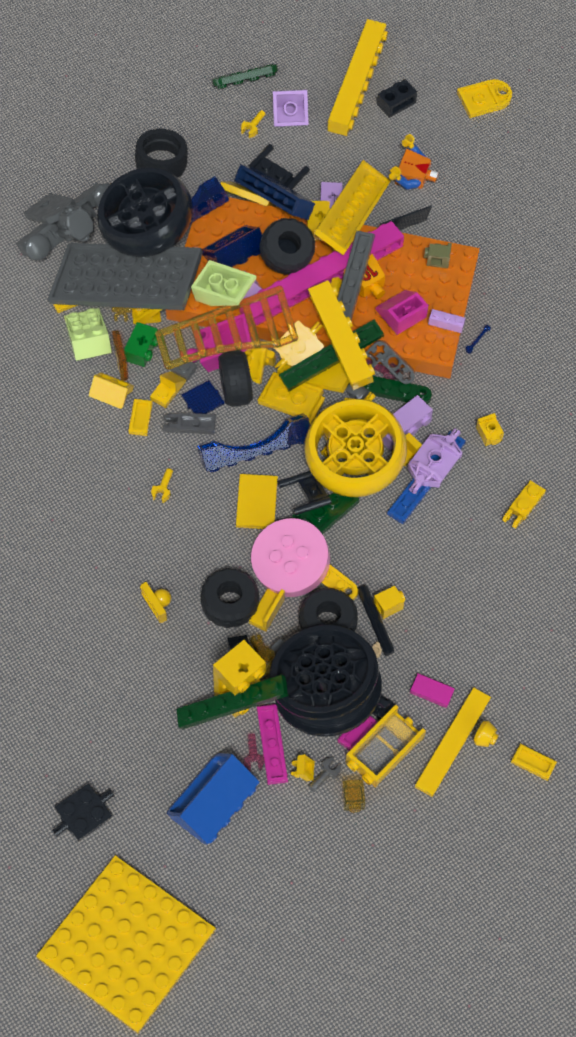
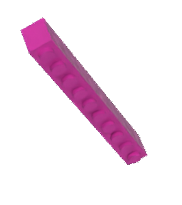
M392 221L382 224L372 232H368L375 234L370 255L373 254L376 260L403 247L404 235ZM353 242L344 255L334 251L327 256L321 257L313 264H308L302 270L291 273L285 279L276 281L272 286L261 289L257 294L244 298L240 302V314L245 313L247 323L253 328L309 298V288L328 280L331 283L334 277H339L342 280Z

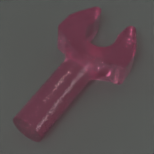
M368 359V360H367V364H368V365H369V364L372 365V364H373V361H371V360ZM390 363V366H392V367H396V366H397V365L394 364V363ZM377 364L373 368L381 372L384 378L396 380V377L389 374L390 371L385 366Z
M249 734L247 735L249 756L244 758V766L251 772V762L255 761L258 763L259 771H261L264 766V757L257 754L256 735Z

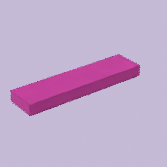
M276 704L258 706L257 715L267 784L287 783L288 777Z

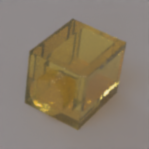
M363 779L342 781L344 811L357 813L365 809Z

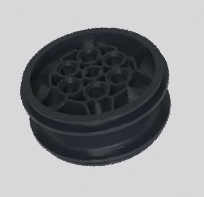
M320 625L296 633L279 648L270 667L269 679L279 675L286 677L288 696L275 700L279 713L292 727L309 735L329 737L352 731L370 717L381 697L382 679L373 648L363 637L345 627Z

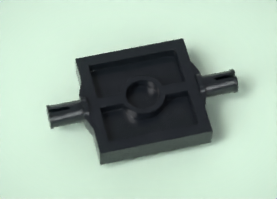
M87 784L55 806L54 809L61 817L62 822L52 829L55 836L58 837V835L67 830L79 842L109 821L112 815L106 808L105 802L115 796L111 789L99 796Z

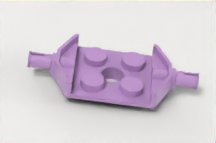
M454 428L451 434L447 436L430 434L408 464L407 469L415 480L409 488L411 493L413 491V494H416L420 486L440 487L441 482L457 460L462 458V451L455 442L456 438L460 435L459 430ZM438 455L441 459L434 461L431 459V456Z

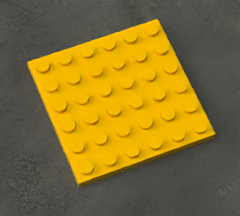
M114 856L36 955V958L139 1034L216 931V928L120 858Z

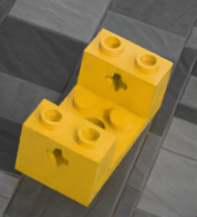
M245 640L213 664L214 696L230 691L234 695L239 692L243 693L251 684L261 682L260 678L266 671V662ZM249 709L233 713L232 715L236 718L238 715H244Z

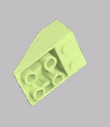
M90 308L79 313L72 312L64 316L76 361L112 353L109 335L99 308Z

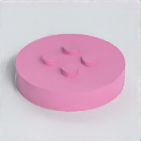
M283 519L270 524L258 535L252 548L251 563L255 575L266 589L277 594L283 589L285 590V597H297L311 592L324 580L330 565V551L324 536L314 525L301 519Z

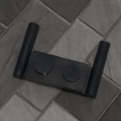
M268 144L248 166L293 189L310 171L309 167L304 166L293 177L292 173L266 158L274 149L273 145Z
M311 471L277 481L279 488L298 483L308 501L307 504L293 508L295 516L331 504L330 497H328L323 486L314 478Z

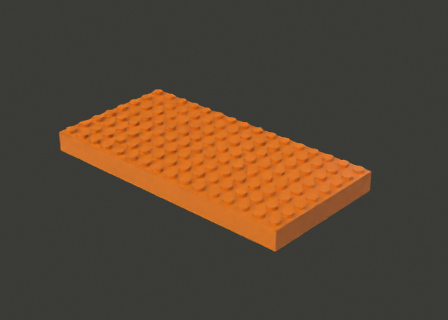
M202 192L185 247L201 248L203 251L194 282L209 260L256 275V280L262 289L272 286L276 281L285 279L289 275L275 272L262 260L260 252L261 237L272 222L281 218H293L303 222L306 226L308 220L293 216L279 207L265 206L255 202ZM363 225L360 231L372 232L378 229V227ZM402 233L404 235L403 247L377 260L385 274V285L382 287L385 294L379 299L373 293L367 297L358 296L351 321L353 325L351 330L353 332L375 319L384 333V337L379 340L387 342L415 372L450 379L461 333L428 325L432 309L465 317L480 248L452 243L448 268L427 266L428 258H424L425 247L429 248L430 243L448 246V243L451 242ZM315 241V252L309 264H313L321 257L327 256L335 250L325 241ZM192 289L185 310H166V319L201 327H208L241 315L240 304L236 306H210L196 301ZM404 290L418 292L428 304L427 317L397 335L375 308ZM309 297L253 328L249 324L248 327L251 337L277 342L298 320L310 329L317 321L320 324L322 322ZM323 326L316 333L318 340L325 345L322 349L331 344ZM372 343V344L368 345L367 347H365V348H364L365 352H366L374 343ZM377 345V350L373 354L376 360L379 359L376 357L379 352L384 353V345ZM370 357L365 359L366 361L373 363ZM391 357L388 360L389 365L392 367H396L399 364V360L396 357Z

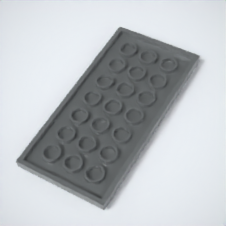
M68 243L48 301L50 304L185 310L203 251L201 248L171 247L154 256L133 257L118 252L109 244Z

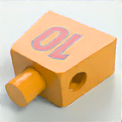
M371 254L359 295L367 297L373 293L379 299L385 294L382 288L385 285V274L374 255Z

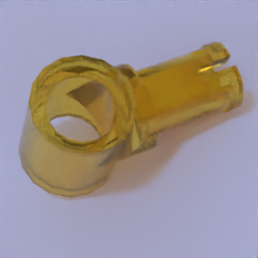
M257 635V639L253 636L250 639V643L255 652L264 661H269L266 662L265 674L267 675L270 673L275 652L265 646L261 635Z

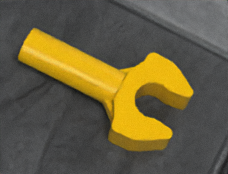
M260 110L251 122L243 121L241 124V134L250 129L249 138L258 134L256 126L266 113Z
M167 468L160 485L152 486L151 494L153 500H155L158 493H163L162 503L170 498L171 494L167 486L173 470Z

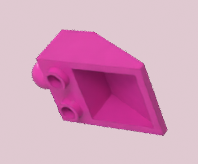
M245 313L195 331L194 336L197 349H188L185 357L193 363L200 359V363L207 372L219 369L218 358L223 352L233 350L245 352L253 344Z

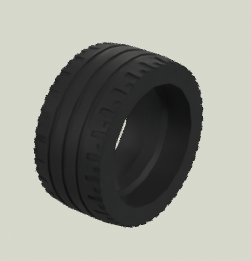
M157 128L143 133L138 138L135 147L137 169L159 168L177 177L184 173L187 165L188 149L185 139L179 133L170 129ZM162 150L173 153L175 157L167 160H156L147 154Z

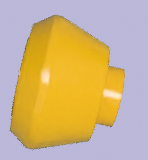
M483 721L473 739L475 745L489 747L491 744L494 746L499 737L496 734L497 729L490 721Z

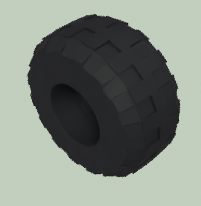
M281 218L272 222L261 237L260 252L262 260H264L269 268L284 275L302 270L309 264L315 252V239L311 230L303 222L293 218ZM281 239L292 241L296 246V253L288 254L283 252L278 245V241Z
M240 350L223 352L218 360L225 403L231 407L247 405L253 400L247 356L245 352Z
M226 568L214 572L205 580L201 589V606L206 617L215 625L225 628L240 627L248 623L251 617L255 615L259 605V590L256 582L249 574L239 569ZM229 592L240 596V600L233 604L224 603L219 598L221 595Z
M333 588L319 589L309 594L302 602L299 611L301 631L314 626L335 625L355 632L357 627V608L351 597L342 591ZM331 612L339 620L333 624H325L317 617L322 613Z

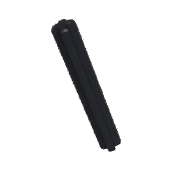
M360 586L358 594L385 656L392 655L394 647L368 586Z

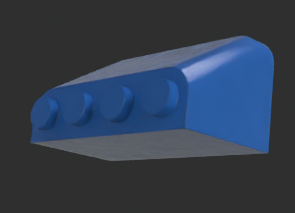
M219 753L206 764L167 811V815L200 842L210 844L217 838V833L220 829L229 824L231 821L230 817L243 807L245 799L254 794L257 789L256 786L260 782L233 754Z

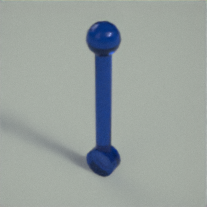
M485 325L484 330L474 342L466 347L467 353H472L473 347L486 332L491 330L490 325Z

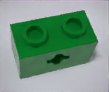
M137 322L124 348V361L145 367L147 361L150 362L152 359L154 347H157L159 344L158 328Z

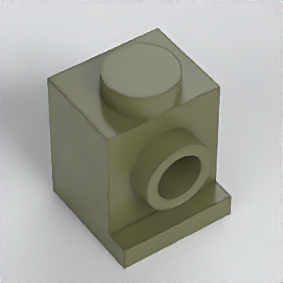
M430 243L429 248L425 247L424 258H428L427 266L448 268L452 243H448V246Z

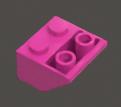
M404 290L375 309L398 335L427 317L428 304L418 292Z

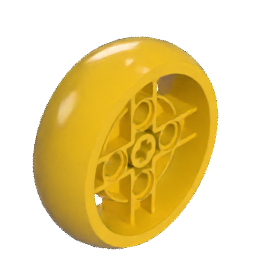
M348 399L330 405L314 419L306 435L304 452L312 475L322 486L342 496L364 497L380 492L397 478L406 460L407 441L400 422L385 407L369 400ZM350 419H363V420H368V422L353 420V421H348V422H345V423H344L343 421H345V420H350ZM325 434L329 438L327 445L329 457L322 463L318 455V444ZM340 434H345V435H347V436L341 438V437H339L338 435H340ZM367 434H372V435H374V436L368 438V437H366L365 435H367ZM387 434L390 435L394 444L393 455L389 462L382 457L384 453L383 438ZM340 458L346 459L345 462H339L338 460ZM371 458L373 461L366 462L365 459ZM345 473L348 475L357 476L367 473L369 476L360 478L344 477L342 475Z

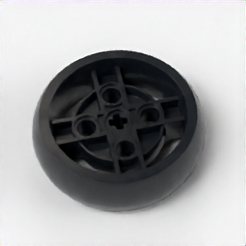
M140 168L125 173L108 186L99 202L97 221L101 235L112 248L128 256L149 257L160 254L173 247L186 233L192 219L193 205L191 195L185 184L177 176L166 170Z

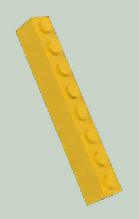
M367 19L328 119L329 132L347 136L349 130H353L354 117H358L360 110L358 106L364 101L365 94L363 93L368 90V80L373 77V67L377 66L378 54L382 53L384 46L382 43L388 37V31H386L387 24Z

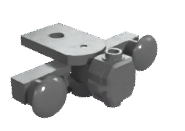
M96 183L74 200L70 197L49 193L23 212L27 219L42 222V224L16 243L22 255L28 256L34 261H40L48 255L50 250L64 240L71 241L75 239L81 242L88 240L90 233L94 231L92 219L96 216L92 208L98 207L103 193L110 184Z

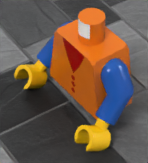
M411 134L406 135L405 139L402 140V145L409 147V149H406L399 168L394 166L390 169L392 173L389 174V179L395 180V185H400L406 190L421 189L424 187L426 180L436 182L439 172L430 170L431 160L421 152L416 144H413L414 137Z

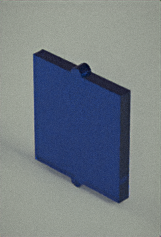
M209 380L181 394V397L187 404V408L195 414H207L225 404L219 395V390L215 389Z

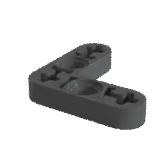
M384 340L376 341L366 351L367 357H370L373 361V368L381 362L400 382L409 384L414 380V369ZM377 345H378V346L384 345V349H383V350H384V353H383V352H379V353L376 355V357L379 358V359L376 360V358H375V356H374L373 354H374V353L376 352V350H377ZM396 357L399 360L398 366H390L389 358ZM402 364L404 365L402 369L405 372H411L410 379H404V374L401 370L399 371V373L396 372V370H398Z

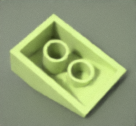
M209 260L191 286L195 300L210 306H236L240 304L257 277L256 275Z

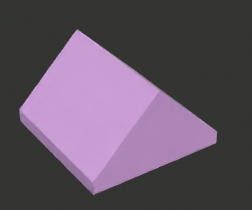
M307 90L273 91L274 127L308 125Z

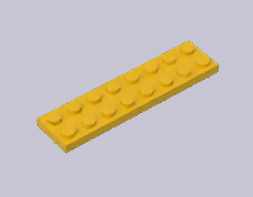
M362 160L314 234L333 247L335 251L344 255L355 239L356 232L360 231L391 180Z

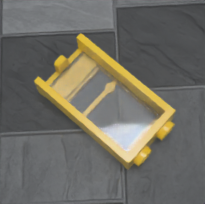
M397 705L346 755L347 766L352 771H357L361 774L364 782L368 785L372 784L375 788L425 737L426 730L422 728L418 731L414 728L413 720L410 717L404 719L398 714L399 707Z

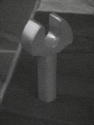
M334 758L325 759L322 762L323 772L309 785V788L315 792L328 777L337 779L340 776L342 765L340 764L335 770H331L329 766L332 765Z

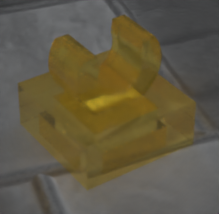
M112 307V312H116L114 320L118 322V316L122 314L124 315V322H127L128 315L126 313H131V308Z

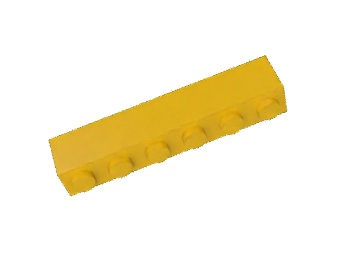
M328 280L309 288V296L352 390L374 382V369L365 360L368 358L364 348L360 349L358 345L360 343L359 337L356 332L353 333L351 330L353 325L349 316L345 317L343 313L346 310L342 301L338 302L336 298L338 296L336 287L334 285L331 286Z

